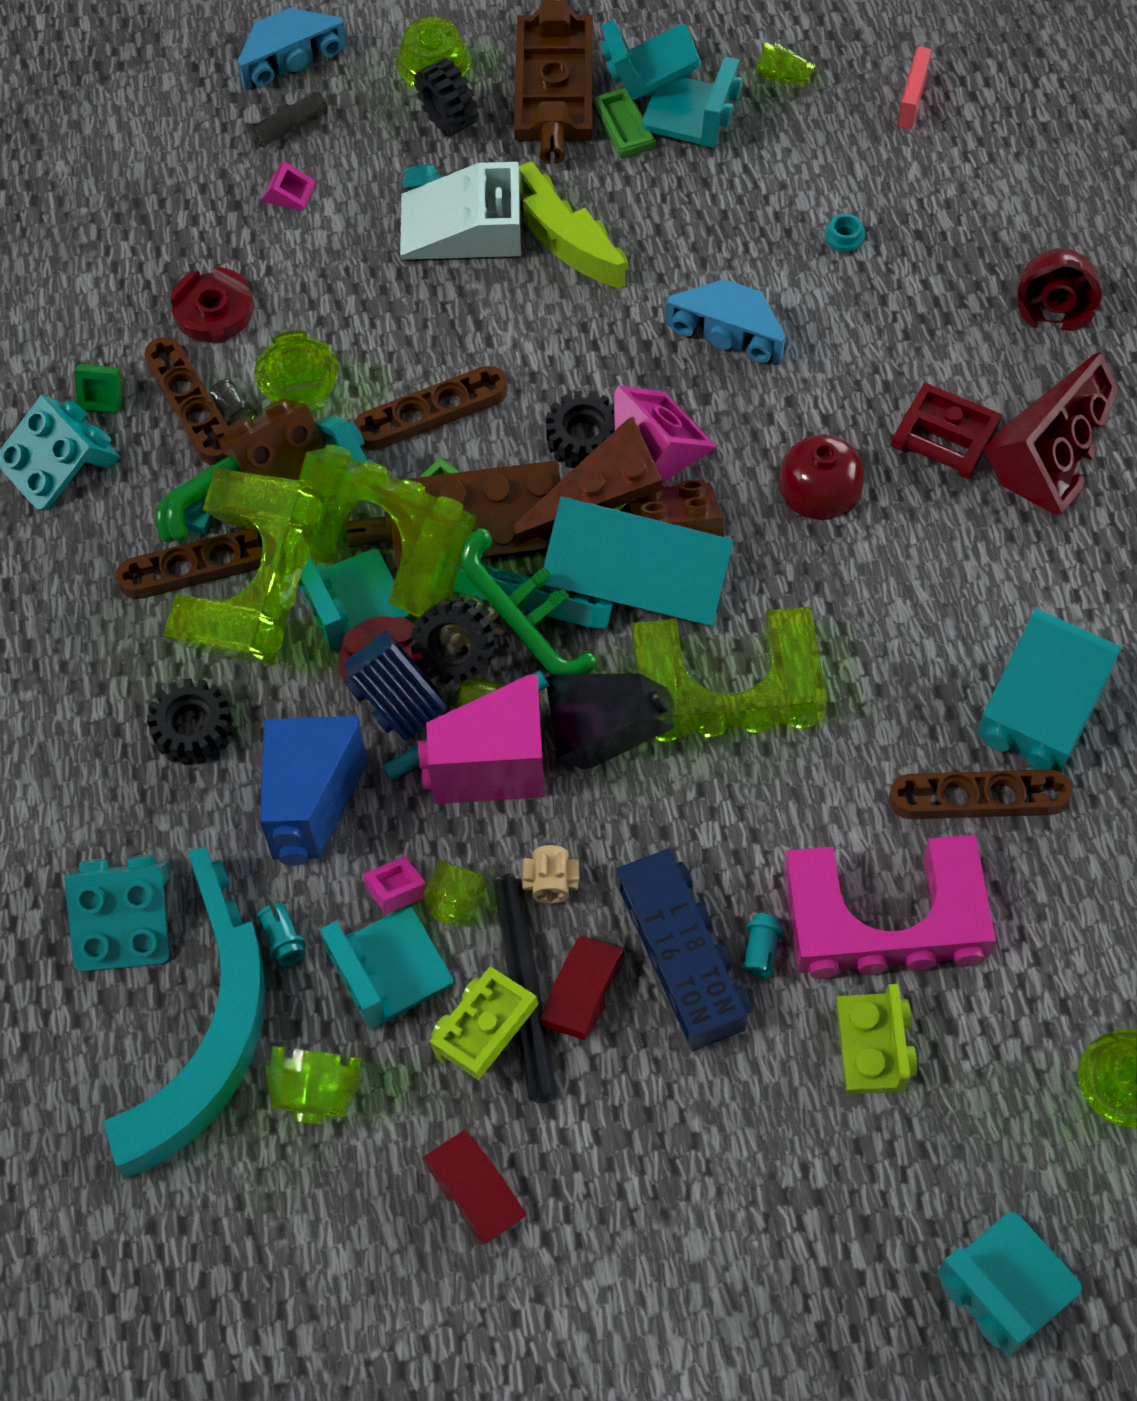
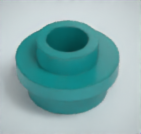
M434 163L412 166L403 170L405 179L402 180V186L411 187V190L440 179L441 175L440 172L435 171Z
M843 213L836 215L825 229V241L836 251H855L862 246L865 240V229L860 219L852 214Z

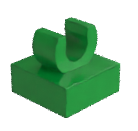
M79 364L74 370L76 404L84 410L118 413L122 404L120 368Z

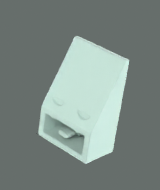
M518 162L477 163L402 194L401 260L521 256Z

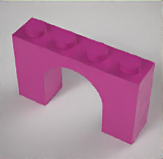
M976 835L928 838L923 859L931 898V911L918 924L899 931H883L869 927L850 913L840 892L834 847L786 850L783 871L798 973H810L812 978L827 979L838 975L839 970L858 968L861 974L874 975L886 971L888 966L906 964L909 970L921 971L934 967L938 961L955 960L957 966L968 967L980 964L984 961L985 957H990L996 939Z

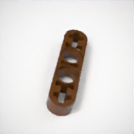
M170 337L154 339L147 345L144 352L148 368L200 459L204 463L215 465L228 456L224 454L222 448L215 451L212 446L210 447L206 434L212 431L213 436L218 442L217 439L228 434L226 430L228 426L180 344ZM165 352L166 355L170 356L173 368L167 370L163 359L158 357L160 353ZM179 381L192 383V387L187 392L174 393L171 391V387ZM205 410L210 413L209 417L203 422L192 423L188 421L189 415L194 411Z
M494 366L480 367L361 413L354 421L364 440V444L360 447L373 451L383 449L497 405L507 396L508 388L505 373ZM488 381L491 385H495V389L489 391L487 387H482V383ZM467 387H470L471 394L474 393L473 399H469ZM450 395L457 396L462 400L454 408H445L439 404L442 398ZM410 410H417L423 414L421 420L415 423H406L401 419V416ZM389 417H393L395 429H392L391 422L388 423ZM374 425L376 429H379L380 433L372 435L370 431H367L366 427Z
M259 525L132 557L119 565L116 571V580L122 594L126 597L143 599L272 566L283 558L285 543L281 532L277 528L270 525ZM268 540L270 550L262 552L260 541ZM245 544L248 557L243 558L239 545ZM228 550L235 554L233 560L228 564L216 565L211 562L213 555L219 551ZM178 561H186L192 564L190 571L182 576L171 575L169 569ZM155 566H159L163 579L157 580L154 570ZM141 572L142 583L134 585L132 574Z
M1049 769L901 775L893 782L889 793V804L896 815L905 819L1054 815L1065 810L1071 799L1073 787L1070 780L1063 773ZM1024 784H1029L1028 793H1032L1029 802H1024L1026 794ZM1044 784H1051L1053 791L1061 792L1058 793L1055 801L1049 800L1046 793H1037L1043 790ZM999 785L1007 786L1015 793L1016 800L1010 804H1000L992 798L990 790ZM931 787L937 788L935 793L936 805L930 804L932 796H929ZM950 787H960L967 792L969 802L960 806L953 805L945 799L944 791ZM906 788L913 789L914 795L921 796L918 797L916 805H908L907 799L900 797L903 796Z

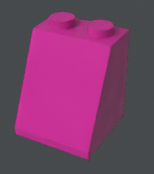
M537 674L520 678L426 723L427 740L418 741L419 766L422 769L423 789H432L434 804L545 797Z

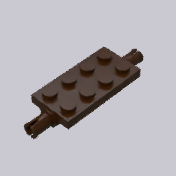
M544 0L540 8L533 15H517L514 139L541 140L540 159L544 163L551 164V152H555V164H559L565 159L564 140H592L593 15H577L569 7L566 0Z
M558 460L386 481L385 492L388 512H384L383 517L345 520L349 548L388 542V546H393L396 570L448 564L452 560H462L461 553L465 541L475 530L484 528L489 531L492 537V544L483 553L481 559L547 551L552 531L519 543L513 525L560 482Z

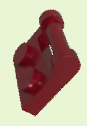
M924 382L896 430L891 447L902 452L906 448L958 470L957 475L970 480L984 454V448L990 443L1000 425L1002 414ZM917 427L965 447L968 451L964 455L916 435L913 432Z

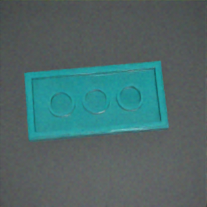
M561 496L543 565L551 573V576L544 585L713 626L734 539Z

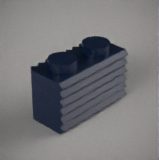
M387 629L343 662L348 674V678L344 680L345 685L359 702L367 698L376 709L372 711V715L388 734L395 730L403 740H409L410 736L416 734L418 729H423L427 722L437 718L440 713L445 712L447 709L441 692Z

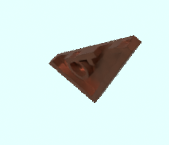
M628 418L513 525L519 543L552 531L561 496L613 509L664 490L662 479L635 418Z

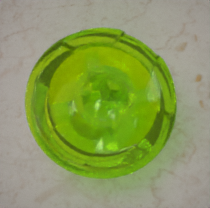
M425 17L414 21L404 31L396 54L395 65L403 81L411 87L416 82L414 79L415 74H417L416 72L443 58L451 59L455 67L458 66L461 69V76L463 77L470 67L471 54L458 30L451 22L439 17Z
M291 330L272 337L273 344L265 349L262 355L258 354L255 381L258 388L271 402L287 398L288 401L295 400L307 404L311 413L318 411L327 403L338 377L339 366L335 354L327 342L324 341L322 343L317 339L307 337L306 331Z
M1124 1028L1106 1033L1091 1042L1081 1057L1078 1078L1081 1091L1096 1115L1113 1125L1137 1128V1029Z
M272 1046L270 1065H264L272 1108L293 1111L292 1121L321 1125L323 1116L345 1117L364 1080L359 1078L362 1058L349 1056L348 1065L345 1066L340 1065L341 1055L294 1048L293 1058L284 1057V1047Z

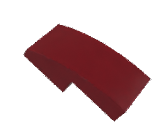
M580 935L554 983L540 1019V1026L586 1040L605 1008V993L624 963V948Z
M462 1130L422 1157L447 1201L454 1200L480 1245L487 1244L527 1216L496 1167L466 1130Z

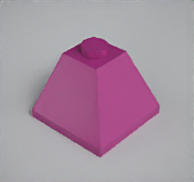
M620 385L614 391L615 430L628 418H635L662 482L717 448L710 438L666 392Z

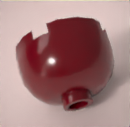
M1055 248L1044 251L1029 261L1020 274L1017 289V305L1021 317L1033 328H1038L1036 321L1064 323L1060 330H1078L1093 319L1096 314L1095 309L1099 302L1101 303L1102 287L1096 267L1086 256L1074 250ZM1041 301H1043L1044 307L1050 312H1067L1065 317L1061 321L1047 320L1039 308Z
M825 434L809 436L793 445L784 456L778 478V487L791 510L806 518L827 520L833 516L850 512L859 502L865 480L864 468L860 456L846 441L836 436Z

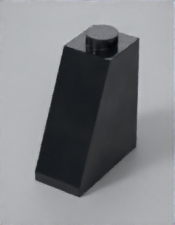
M640 673L551 674L545 678L549 684L546 688L558 758L581 769L593 768L675 728L671 712L673 700L670 692L664 685Z

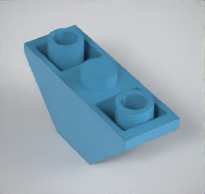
M287 8L255 22L237 61L244 89L247 91L253 88L251 79L259 87L271 83L275 73L265 58L270 61L279 76L291 71H301L307 64L314 62L310 40L316 44L325 57L337 55L341 49L347 47L343 20L337 16Z
M722 279L669 296L666 302V326L671 327L677 334L691 336L700 318L704 317L703 338L709 340L715 347L719 349L733 348L742 351L750 334H753L754 336L747 348L748 355L757 362L765 363L770 360L773 354L772 362L780 365L784 353L785 334L761 291Z

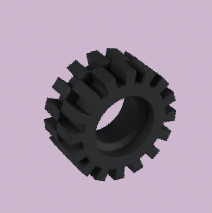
M443 58L416 72L414 86L419 91L416 94L418 100H421L423 103L421 107L424 112L427 111L430 121H433L435 126L441 129L445 137H450L478 121L479 112L476 110L478 104L472 98L475 96L474 92L468 88L467 84L469 82L466 76H461V69L458 66L455 67L451 59Z
M575 391L574 399L570 400L567 394L562 396L561 405L554 402L551 405V413L547 412L546 441L549 452H554V459L558 460V462L564 458L565 466L571 469L574 462H582L615 431L614 403L609 405V398L605 395L596 400V392L593 391L588 392V398L582 397L581 391ZM591 422L599 428L600 433L589 439H578L569 435L568 430L575 423Z
M456 596L450 601L449 598L439 601L417 619L415 625L418 627L411 632L410 638L417 640V642L411 646L412 654H421V658L416 661L420 668L425 664L430 667V670L426 673L427 676L433 679L439 674L441 675L440 683L448 684L454 679V685L462 684L467 679L470 681L492 663L491 660L498 652V649L494 648V646L500 642V635L493 634L492 631L498 626L495 619L488 622L485 618L490 613L486 607L478 611L475 608L478 603L477 601L470 599L464 603L463 597ZM450 624L458 625L466 631L470 638V649L466 655L454 656L446 651L440 641V633L444 626Z
M191 678L183 679L184 687L178 688L176 681L168 684L171 691L169 694H166L162 689L156 694L159 703L151 701L148 707L151 715H147L149 731L158 751L162 755L165 753L168 760L175 763L176 759L179 758L182 765H190V759L196 758L198 764L206 763L204 756L210 754L214 759L220 755L218 747L222 746L226 749L230 743L228 735L233 736L234 728L232 722L234 721L227 699L224 694L221 695L219 688L214 684L209 689L206 680L199 679L197 687H195ZM198 710L208 716L206 726L196 733L179 734L174 730L176 719L186 711Z

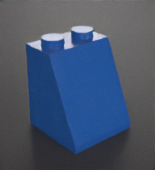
M359 716L264 719L260 823L273 860H279L285 865L297 866L305 864L308 858H320L367 766V752Z

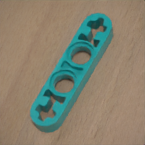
M462 560L449 561L444 585L453 591L486 599L468 578L462 567ZM482 564L484 569L508 596L531 578ZM543 585L539 589L534 590L518 608L532 612L545 603L546 599L555 591L561 589ZM565 590L569 594V598L548 615L549 617L587 627L605 628L609 625L613 602Z

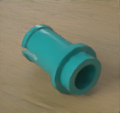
M274 903L277 913L275 916L270 905L259 911L257 918L270 943L271 948L268 953L271 960L278 962L279 966L287 967L298 963L304 958L306 942L304 937L297 935L285 904Z
M757 913L753 916V921L747 923L746 929L750 936L745 961L742 965V972L748 973L750 969V975L765 978L773 976V964L778 939L783 938L785 933L784 928L781 927L782 920L777 916Z

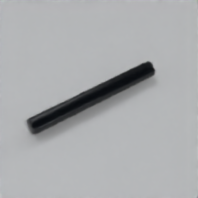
M510 873L495 878L493 886L508 978L536 995L539 1003L517 1033L528 1099L536 1103H545L556 1098L557 1089L547 1030L545 1027L540 1026L543 1006L522 882L519 877Z

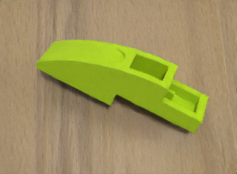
M533 161L519 166L520 193L525 198L523 199L524 223L534 236L550 252L580 273L618 289L625 286V272L628 269L627 258L620 247L615 248L610 242L600 220L595 221L586 208L573 213L570 204L565 199L561 200L555 193L550 177L546 173L541 174Z

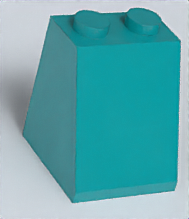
M1035 608L982 715L977 735L983 737L985 743L994 750L1001 752L1011 750L1025 757L1028 764L1037 770L1049 769L1062 773L1106 688L1122 647Z

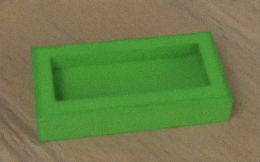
M626 88L592 97V107L620 159L656 148V140L650 131L643 129V116L635 101L631 100Z

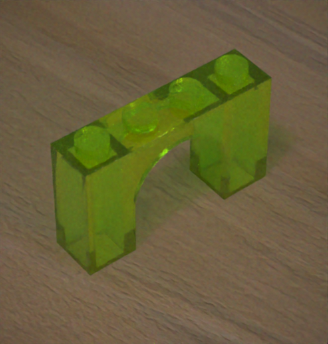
M326 445L323 449L306 452L279 549L292 556L307 550L314 565L334 561L339 555L346 532V522L350 519L353 510L362 500L373 502L390 514L399 529L402 539V558L388 603L419 618L426 610L445 598H449L450 601L462 565V549L465 541L472 534L477 516L462 510L463 505L454 499L447 497L437 498L426 493V488L418 482L407 479L398 480L388 475V469L382 465L373 462L362 463L352 458L351 452L346 448L337 445Z
M215 468L202 510L227 525L259 530L263 542L262 561L251 583L242 592L229 599L215 601L176 594L163 637L183 647L197 651L274 665L277 652L283 643V633L291 607L296 600V590L302 570L309 558V547L317 522L322 515V505L325 496L303 481Z
M811 606L766 610L764 635L770 670L765 678L753 688L731 694L708 690L690 677L682 660L677 619L632 623V651L635 673H640L664 685L670 692L673 700L671 712L675 728L655 737V739L658 741H672L679 738L681 734L700 732L705 737H716L724 734L727 729L745 728L748 732L759 733L770 729L772 725L788 723L794 728H808L815 725L818 721L824 720L827 695Z

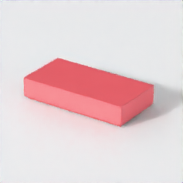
M918 46V49L915 50L900 105L897 124L900 128L913 129L928 74L932 51L930 48Z

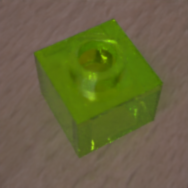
M439 860L424 891L427 909L431 910L430 913L436 920L444 924L456 925L460 921L471 925L485 895L483 875Z

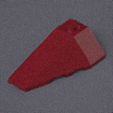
M1101 352L1093 354L1006 424L984 448L989 465L994 470L1003 487L1054 515L1063 514L1082 490L1085 478L1082 474H1076L1082 457L1093 459L1096 447L1091 443L1092 428L1105 426L1118 390V386Z

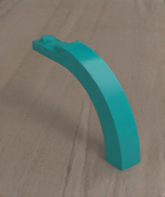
M206 846L189 851L188 854L219 949L221 974L217 1006L202 1043L180 1073L148 1100L126 1112L103 1120L116 1168L125 1180L149 1170L173 1156L194 1140L217 1117L243 1080L255 1054L262 1031L266 1008V975L259 939L252 921L243 924L235 900L225 901L222 888L230 886L221 859L212 862Z

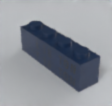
M668 848L616 868V886L691 1051H696L746 1031L747 1014L752 1012L749 999L741 985L734 987L728 974V971L731 970L728 954L721 943L714 944L708 932L712 928L709 914L702 902L695 904L689 889L692 888V880L684 862L676 863Z

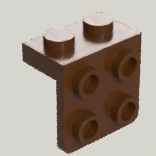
M287 398L279 399L264 408L266 414L253 421L250 418H244L234 422L226 428L228 434L217 439L224 454L236 459L263 514L269 519H276L337 486L341 481V474L307 404L295 400L288 401Z
M686 480L679 485L663 487L664 490L627 503L630 514L724 537L723 516L712 485L709 483H704L700 480Z

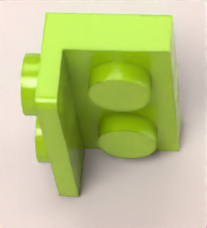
M490 966L481 978L476 977L467 985L463 992L461 1003L452 1014L443 1016L434 1027L432 1039L429 1042L436 1059L443 1064L449 1060L477 1080H480L539 1005L537 996Z
M888 984L885 994L837 996L835 1002L846 1095L905 1092L910 1076L917 1075V1058L915 1047L906 1045L904 1029H910L911 1012L908 999H900L899 984Z

